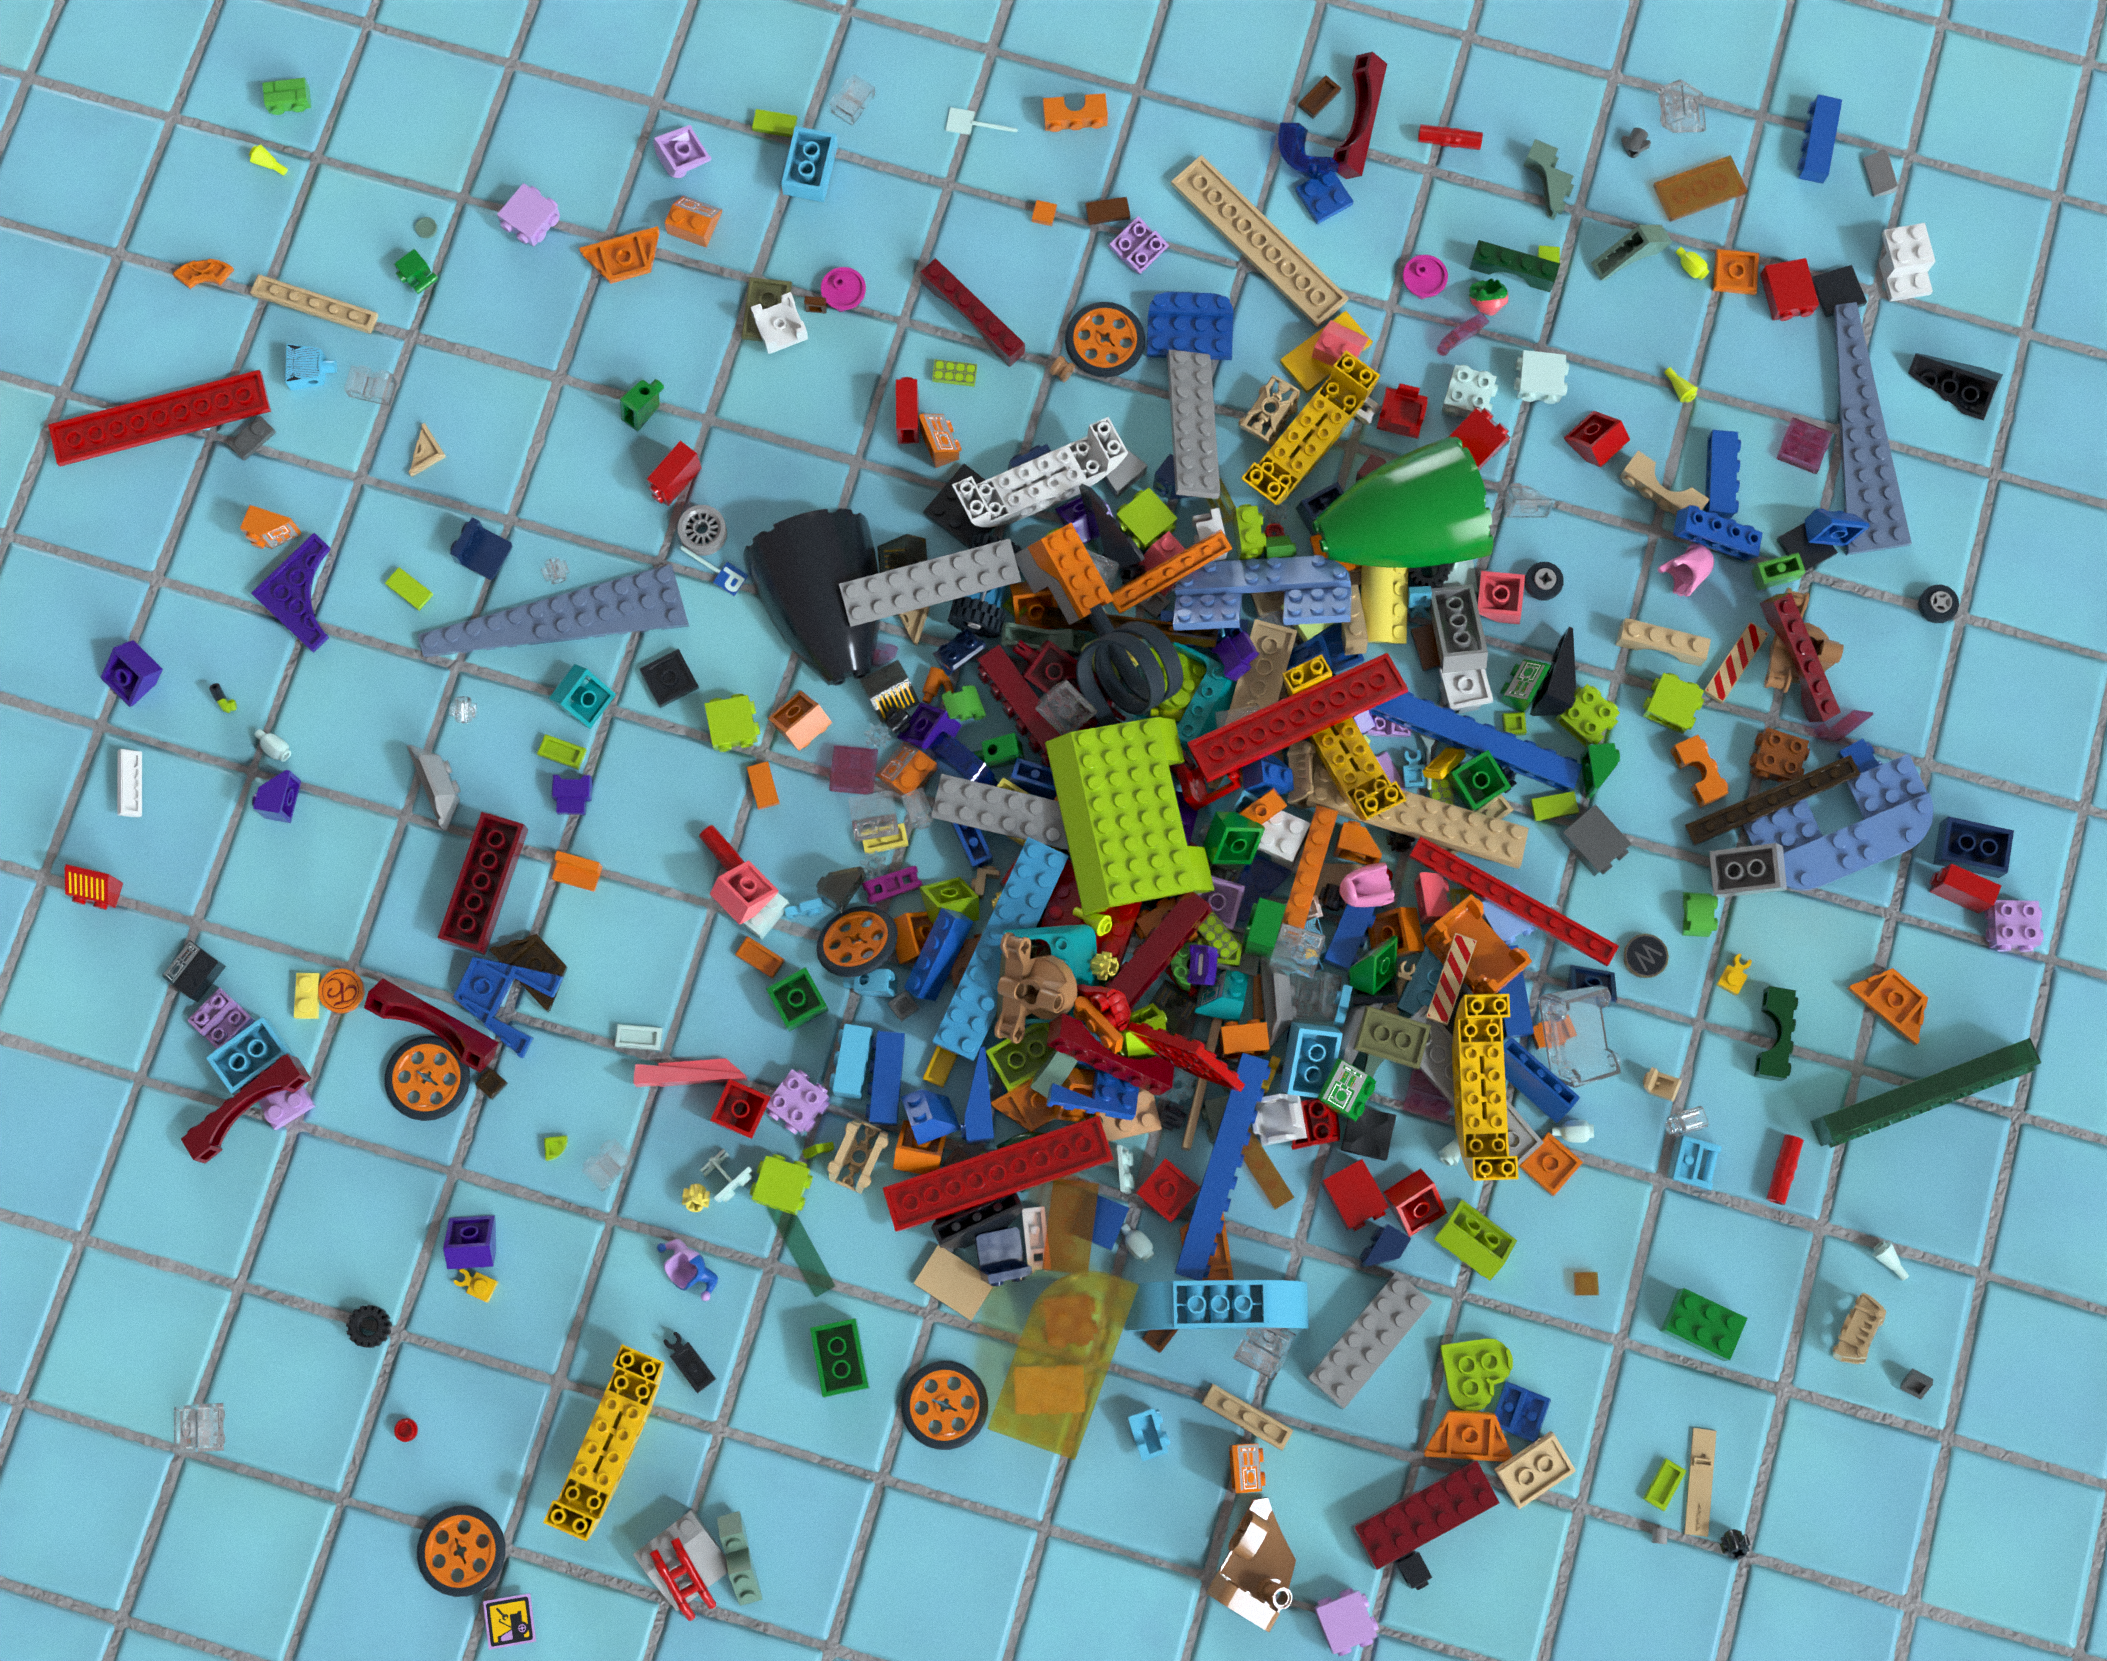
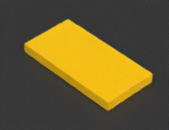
M1347 311L1332 320L1369 338ZM1326 326L1280 359L1282 366L1306 394L1331 375L1333 367L1312 357L1314 347ZM1370 338L1363 351L1372 345L1373 341Z

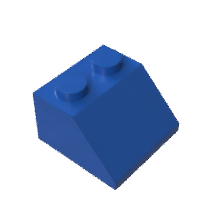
M1816 509L1804 519L1809 543L1846 547L1870 527L1867 521L1857 515L1844 513L1843 511Z
M1273 755L1265 756L1242 767L1244 790L1264 795L1274 787L1281 796L1294 790L1292 769Z
M924 1089L901 1096L918 1145L961 1130L948 1096Z

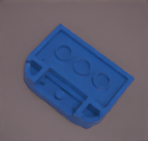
M1164 292L1156 294L1150 303L1148 311L1147 357L1167 358L1169 350L1209 354L1211 360H1232L1234 311L1229 298L1215 293Z

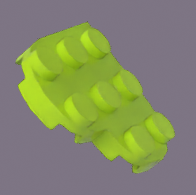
M1152 647V648H1150V650L1152 651V653H1153L1154 656L1156 657V659H1157V661H1158V663H1159V665H1160V668H1161V670H1162L1163 676H1164L1165 692H1166V690H1167V676H1166V672H1165V669H1164V666H1163V664H1162V661H1161L1160 657L1158 656V654H1157V652L1155 651V649ZM1179 652L1177 654L1183 669V683L1178 693L1158 705L1167 711L1181 708L1182 710L1186 709L1207 671L1205 666Z
M1479 1339L1440 1345L1447 1392L1454 1406L1464 1411L1476 1412L1484 1409L1494 1396V1385L1503 1382L1513 1368V1357L1509 1348L1496 1339Z

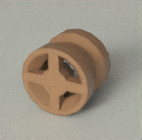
M1061 355L1055 360L1049 373L1057 375L1059 380L1064 383L1071 376L1076 365L1068 363L1065 357Z

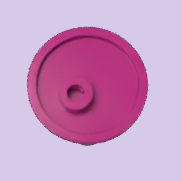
M1419 255L1412 258L1406 264L1403 271V281L1412 294L1416 295L1419 299H1426L1442 292L1448 281V272L1443 262L1431 255Z
M835 268L828 272L822 280V297L826 298L829 306L839 312L856 307L865 297L866 284L864 278L852 268Z

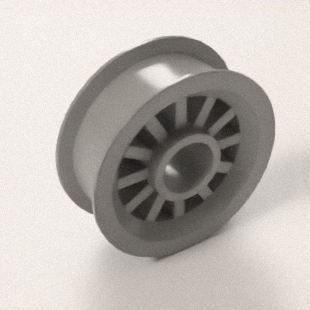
M696 505L687 509L679 519L677 529L681 543L696 555L706 556L713 554L724 545L727 537V528L723 516L715 508L708 505ZM701 527L708 528L703 534L697 533V530Z

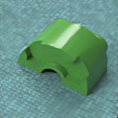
M963 686V691L951 693L950 690L941 695L950 719L965 721L970 718L980 720L986 717L975 686Z
M1683 892L1684 918L1682 936L1709 937L1712 931H1717L1718 919L1714 918V909H1717L1718 906L1717 896H1712L1709 893Z
M1197 942L1186 943L1171 961L1172 978L1181 989L1190 992L1191 983L1187 982V977L1190 973L1188 966L1191 960L1189 948L1190 945H1197Z

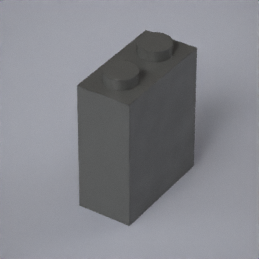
M1596 804L1559 836L1594 876L1599 872L1602 875L1613 867L1611 862L1615 858L1620 861L1629 853L1627 848L1631 845L1629 840Z

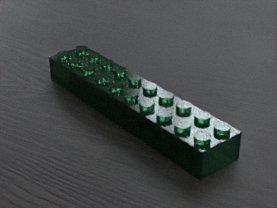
M2028 1038L1810 1122L1821 1147L1828 1144L1832 1148L1848 1142V1136L1850 1140L1869 1134L1870 1131L1872 1133L1891 1124L1893 1125L1930 1111L1932 1108L1935 1109L2035 1071L2034 1066L2040 1064L2041 1061L2031 1038Z

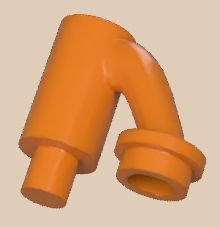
M930 667L922 693H924L923 702L931 703L932 698L937 696L941 683L946 692L951 690V693H954L951 680L943 670Z

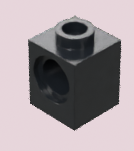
M1417 1551L1395 1562L1408 1587L1411 1589L1416 1588V1590H1420L1429 1585L1428 1580L1433 1578L1420 1553Z

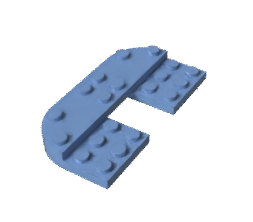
M1322 555L1211 561L1177 582L1175 587L1176 600L1173 629L1178 631L1239 628L1243 593L1285 591L1284 625L1351 622L1352 592L1350 575L1343 565L1334 560H1328V558H1324Z
M1910 754L1863 772L1859 777L1846 782L1863 818L1862 821L1822 836L1805 799L1743 825L1751 846L1771 843L1782 845L1787 888L1797 891H1807L1822 887L1910 850L1925 837L1933 819L1932 798L1930 793H1927Z

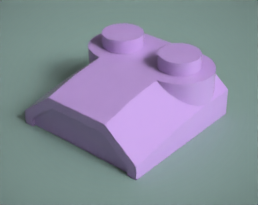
M691 125L654 138L653 144L656 155L667 173L674 178H682L686 175L687 171L711 161V156L704 149L692 130Z
M1211 876L1214 891L1197 895L1211 905L1212 912L1218 916L1227 928L1235 929L1245 886Z
M304 1085L295 1093L287 1090L280 1091L258 1101L266 1120L270 1122L274 1130H278L315 1107Z

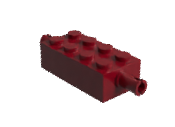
M1020 639L1016 644L1019 647L1015 646L1012 651L1028 661L1027 667L1021 674L1023 678L1078 719L1095 728L1098 722L1092 711H1089L1091 709H1084L1086 705L1088 706L1087 702L1081 697L1082 701L1079 700L1077 703L1075 701V698L1079 699L1076 696L1077 694L1070 687L1064 688L1072 697L1075 696L1072 700L1086 712L1084 714L1056 686L1064 681H1068L1082 695L1076 677L1077 660L1050 640H1045L1039 650L1035 651ZM1093 673L1096 684L1113 715L1124 722L1126 716L1111 706L1113 701L1103 689L1097 675Z

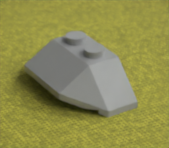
M408 745V751L438 824L445 830L448 828L460 802L458 793L461 790L457 781H452L450 773L453 772L448 760L444 761L440 755L414 745Z
M1261 956L1259 959L1263 1018L1264 1022L1267 1023L1269 1047L1271 1049L1291 1026L1293 1019H1296V1006L1292 1005L1291 997L1295 995L1294 983H1290L1289 976L1267 957Z
M1383 1003L1361 1004L1348 1010L1343 1027L1339 1028L1343 1035L1338 1058L1351 1065L1353 1064L1359 1052L1353 1050L1365 1006L1381 1009Z

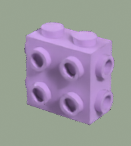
M523 183L497 216L500 226L508 233L512 231L522 243H529L534 247L545 238L549 228L557 224L560 213L557 208L558 205L554 200L549 197L547 199L544 198L534 186L528 187Z
M1996 900L1994 906L1985 910V919L1988 920L1986 940L1989 941V948H1997V951L2000 952L2011 951V948H2019L2020 952H2032L2034 948L2041 945L2044 934L2043 930L2040 929L2042 909L2039 907V901Z
M793 1069L789 1072L771 1096L766 1107L768 1109L766 1113L776 1121L780 1118L786 1122L784 1127L793 1134H796L798 1131L803 1135L805 1131L809 1132L816 1123L814 1119L818 1113L823 1114L829 1107L830 1103H828V1100L830 1098L826 1094L828 1092L826 1088L819 1083L814 1086L808 1081L810 1077L800 1069L798 1072Z
M1352 1588L1339 1592L1340 1597L1331 1600L1330 1596L1317 1601L1318 1606L1313 1607L1331 1653H1338V1656L1352 1652L1351 1647L1358 1644L1360 1647L1368 1646L1373 1643V1638L1378 1637L1376 1634V1630H1379L1374 1616H1369L1366 1609L1370 1605L1365 1593L1360 1594V1591H1353Z

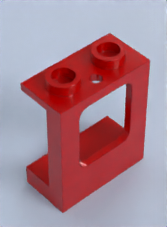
M1184 764L1176 767L1184 800L1195 811L1241 787L1239 781L1241 774L1238 769L1227 774L1232 782L1212 793H1208L1204 776L1199 767L1191 771Z

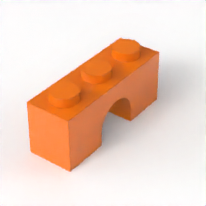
M1106 93L1085 95L1084 107L1078 111L1069 110L1065 106L1064 97L1043 98L1045 131L1059 132L1063 129L1080 130L1088 127L1099 129L1107 126Z
M1696 735L1674 745L1670 752L1679 769L1693 766L1701 772V781L1696 783L1690 790L1697 804L1702 808L1724 798L1729 792L1727 782L1724 778L1720 777L1717 771L1718 765L1713 758L1711 759L1707 752L1706 742L1700 739L1699 735Z

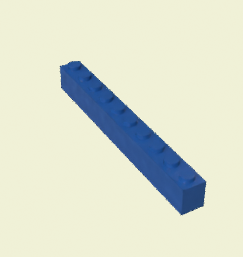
M1409 691L1369 709L1371 714L1454 748L1463 749L1474 756L1489 750L1496 763L1501 765V767L1506 768L1510 766V769L1516 773L1566 793L1571 792L1575 788L1582 765L1577 763V760L1572 757L1559 756L1552 749L1539 748L1536 746V743L1517 739L1516 735L1510 732L1502 733L1495 730L1496 728L1490 724L1475 722L1473 717L1455 714L1453 709L1438 707L1434 705L1433 701L1428 699H1418Z
M1245 1053L1241 1054L1236 1073L1239 1075L1238 1079L1245 1085L1241 1092L1233 1089L1230 1090L1174 1272L1175 1274L1197 1281H1202L1203 1278L1207 1279L1211 1268V1265L1207 1264L1210 1255L1214 1256L1218 1244L1214 1242L1216 1233L1221 1234L1224 1221L1221 1220L1223 1211H1228L1231 1199L1227 1197L1230 1189L1234 1190L1238 1177L1234 1176L1237 1167L1241 1168L1245 1155L1241 1154L1243 1145L1248 1146L1251 1137L1248 1128L1250 1123H1255L1258 1111L1254 1110L1257 1101L1261 1102L1265 1090L1261 1088L1263 1079L1268 1080L1271 1067H1268L1269 1061Z

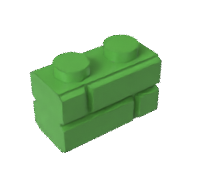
M305 77L262 83L264 104L269 113L282 115L285 111L303 112L305 109L311 108L310 88Z
M1795 553L1788 557L1784 556L1757 563L1751 572L1757 590H1762L1799 580L1804 575L1805 569L1799 553Z

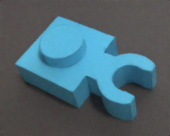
M1431 586L1409 587L1408 608L1411 618H1414V614L1417 612H1422V617H1426V607H1430Z
M1416 750V758L1414 759L1409 757L1408 751H1405L1403 758L1408 766L1402 767L1404 789L1426 788L1427 778L1423 776L1422 772L1425 764H1418L1421 758L1420 750Z
M820 897L799 903L797 906L784 908L789 920L801 915H807L808 917L820 915V911L824 910V906Z
M1343 985L1341 992H1336L1334 1004L1338 1006L1333 1026L1343 1027L1352 986Z

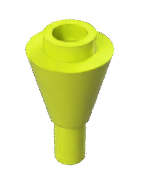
M262 144L251 149L249 153L251 163L273 169L283 176L287 173L288 168L278 163Z
M1671 367L1665 370L1664 374L1671 380L1680 402L1686 401L1688 403L1692 401L1697 395L1698 388L1678 376Z
M1079 907L1073 910V915L1084 920L1087 925L1094 929L1098 936H1103L1110 931L1112 922L1109 915L1098 913L1083 915V911Z

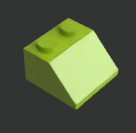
M961 877L920 886V893L929 920L933 925L941 908L961 912L973 922L979 920V896Z

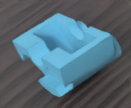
M1153 1408L1127 1417L1142 1462L1169 1453L1167 1446L1170 1445L1167 1432H1161L1159 1424L1163 1423L1159 1409L1155 1410Z

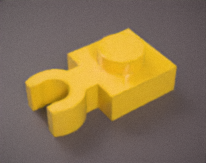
M1740 953L1733 958V967L1729 964L1725 967L1716 984L1735 996L1738 995L1748 975L1743 973V970L1749 968L1752 960L1749 959L1745 965L1740 964L1739 958L1742 955Z
M1273 1055L1268 1064V1067H1271L1268 1080L1263 1079L1261 1086L1262 1089H1265L1263 1096L1267 1094L1281 1060Z
M460 1269L459 1272L465 1275V1280L463 1282L454 1280V1284L460 1287L469 1286L466 1291L467 1294L488 1303L498 1281L479 1272H476L474 1277H471L468 1270Z

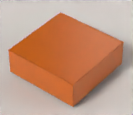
M1036 200L1032 222L1052 226L1057 204Z

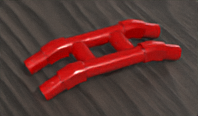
M678 1537L670 1542L681 1562L680 1566L669 1571L658 1549L649 1554L680 1611L688 1621H692L695 1618V1613L687 1602V1597L698 1591L701 1599L709 1609L715 1608L716 1602ZM687 1573L693 1583L680 1590L674 1579Z

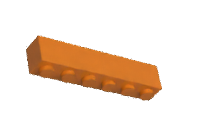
M1316 806L1280 931L1283 923L1300 929L1305 927L1337 819L1338 811ZM1291 930V931H1292V932H1291L1292 934H1290V933L1288 934V933H1287V936L1290 935L1291 937H1294V938L1297 937V939H1298L1299 934H1300V932H1298V931H1297V932H1296V931L1293 932V930ZM1303 931L1301 932L1299 942L1301 941Z

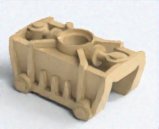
M1275 375L1271 376L1266 386L1263 385L1259 389L1260 396L1246 417L1241 418L1238 422L1239 428L1248 431L1272 446L1278 440L1277 435L1290 415L1298 410L1297 403L1300 395V390ZM1275 382L1279 383L1278 392L1273 393L1270 397ZM1288 390L1293 391L1288 400L1281 402L1282 394H1285ZM1272 403L1275 405L1276 410L1269 413L1265 411L1264 406ZM1260 414L1258 416L1259 422H1255L1252 426H1250L1255 416ZM1270 419L1271 427L1264 436L1261 434L1262 424L1267 423Z
M1301 740L1290 745L1289 752L1287 753L1288 767L1292 769L1294 790L1289 792L1287 802L1296 808L1308 809L1311 806L1306 805L1308 796L1314 793L1312 778L1317 764L1324 765L1315 751V746L1308 741Z
M855 1119L846 1124L845 1137L834 1161L829 1162L827 1171H829L830 1181L862 1194L864 1188H867L872 1181L870 1174L882 1148L887 1147L889 1143V1138H887L889 1133L859 1119ZM861 1125H864L866 1137L864 1141L860 1140L858 1145L856 1136ZM880 1132L874 1147L869 1149L871 1146L869 1143L870 1138L875 1137ZM861 1150L865 1152L866 1159L864 1162L856 1163L853 1160V1154L856 1151ZM849 1165V1175L845 1176L841 1182L837 1181L841 1169ZM861 1168L862 1174L857 1187L854 1188L853 1176L855 1173L858 1174Z
M1861 1293L1857 1297L1856 1305L1850 1310V1315L1848 1314L1840 1331L1841 1335L1838 1336L1840 1341L1833 1349V1357L1836 1360L1857 1365L1865 1364L1868 1357V1349L1877 1329L1884 1323L1886 1310L1866 1293Z

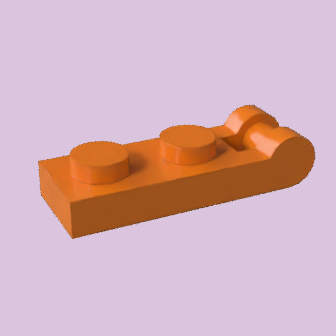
M1083 996L1077 997L1074 1001V1018L1083 1020L1088 1030L1100 1038L1105 1048H1109L1114 1054L1122 1050L1123 1036L1087 998Z

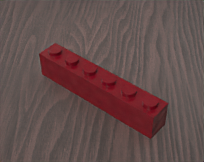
M1196 893L1181 894L1177 898L1174 908L1171 911L1165 912L1160 925L1150 930L1145 943L1136 947L1130 961H1126L1121 965L1118 970L1119 974L1115 979H1110L1106 983L1105 988H1114L1125 994L1130 1010L1212 913L1211 905Z

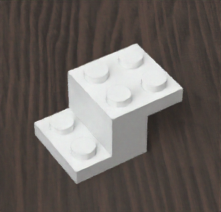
M1925 223L1884 230L1881 234L1887 253L1879 265L1889 302L1930 295L1933 290L1928 271L1936 261Z
M1281 810L1262 824L1265 827V831L1257 849L1272 855L1271 864L1296 874L1311 823Z

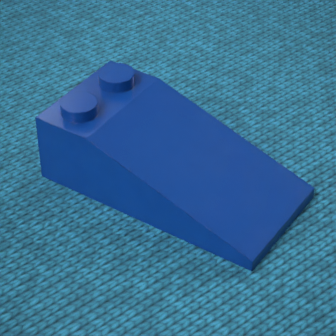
M980 1047L964 1117L965 1123L961 1124L962 1140H967V1145L994 1142L985 1047Z

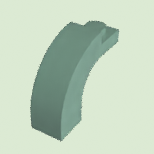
M1054 1049L1046 1062L1036 1072L1030 1087L1048 1098L1049 1087L1052 1083L1061 1086L1073 1070L1077 1060Z

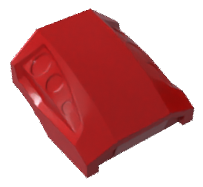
M1085 984L1077 985L1078 997L1083 996L1087 998L1117 1031L1121 1032L1128 1027L1131 1011L1124 993L1114 988L1109 989Z
M1318 1098L1301 1101L1307 1138L1293 1140L1292 1150L1340 1141V1126L1337 1113L1332 1111Z

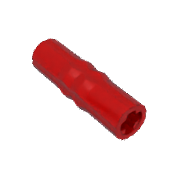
M1420 124L1418 142L1474 150L1481 149L1483 132L1447 126L1440 127Z
M714 825L708 826L699 834V838L727 871L745 863Z
M1789 1134L1784 1136L1766 1200L1779 1205L1786 1204L1804 1142L1802 1138Z

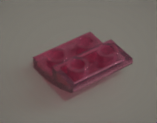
M1792 417L1776 459L1817 474L1833 432Z
M834 745L829 791L873 795L878 749Z
M1413 1068L1403 1110L1447 1121L1451 1105L1420 1069Z

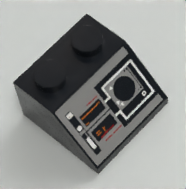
M190 940L163 973L162 977L186 996L199 1002L226 966Z

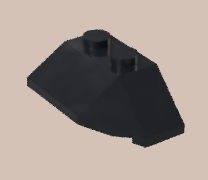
M1017 1193L936 1219L931 1229L940 1248H967L975 1244V1236L978 1234L1008 1228L1024 1207Z

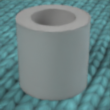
M1653 1528L1652 1543L1667 1544V1529Z

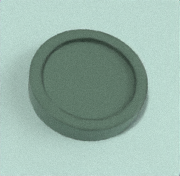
M424 217L417 221L415 229L420 237L427 239L436 234L437 224L432 218Z

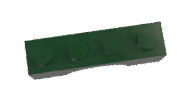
M1478 240L1469 269L1488 275L1496 272L1511 273L1526 280L1532 288L1551 292L1560 263Z
M1772 986L1763 990L1761 1012L1772 1019L1776 1027L1777 1036L1770 1050L1756 1055L1754 1073L1756 1078L1783 1081L1791 1073V1063L1788 1062L1789 1054H1792L1794 1042L1791 1041V1034L1795 1031L1796 1019H1793L1794 1010L1798 1007V997H1795L1796 990Z

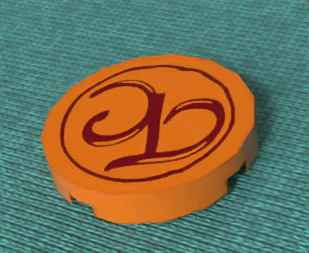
M345 968L335 969L327 973L322 978L318 987V996L322 1005L338 1014L349 1013L355 1010L365 995V986L362 979L355 972Z

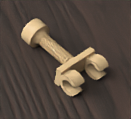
M1406 961L1401 962L1398 966L1399 972H1396L1395 977H1398L1396 982L1398 1001L1405 987V982L1411 981L1412 977L1410 975L1415 972L1414 963L1413 965L1411 964L1409 972L1404 971ZM1388 1003L1383 1005L1381 1009L1399 1015L1400 1012L1397 1010V1003Z

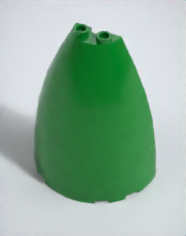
M1447 437L1381 465L1353 484L1312 521L1314 533L1322 538V540H1319L1321 551L1326 553L1328 560L1385 568H1419L1490 556L1493 550V536L1489 535V525H1492L1490 508H1485V495L1487 493L1470 451L1467 447L1462 448V441L1458 437Z

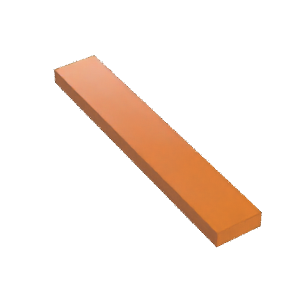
M1222 529L1111 592L1114 599L1111 602L1118 613L1121 614L1232 550V546Z

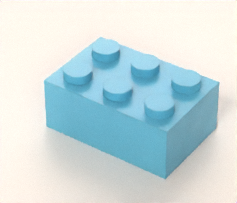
M795 126L781 182L783 195L825 202L838 147L836 134Z
M261 1017L207 1056L206 1059L231 1094L236 1095L244 1085L255 1080L260 1072L275 1064L279 1057L286 1054L295 1055L271 1021Z
M1291 1022L1280 1088L1288 1095L1317 1098L1338 1059L1343 1033L1333 1026Z
M845 1024L844 1029L839 1030L838 1042L841 1047L840 1052H835L833 1064L836 1068V1074H831L829 1084L836 1097L862 1101L872 1039L874 1037L872 1028Z

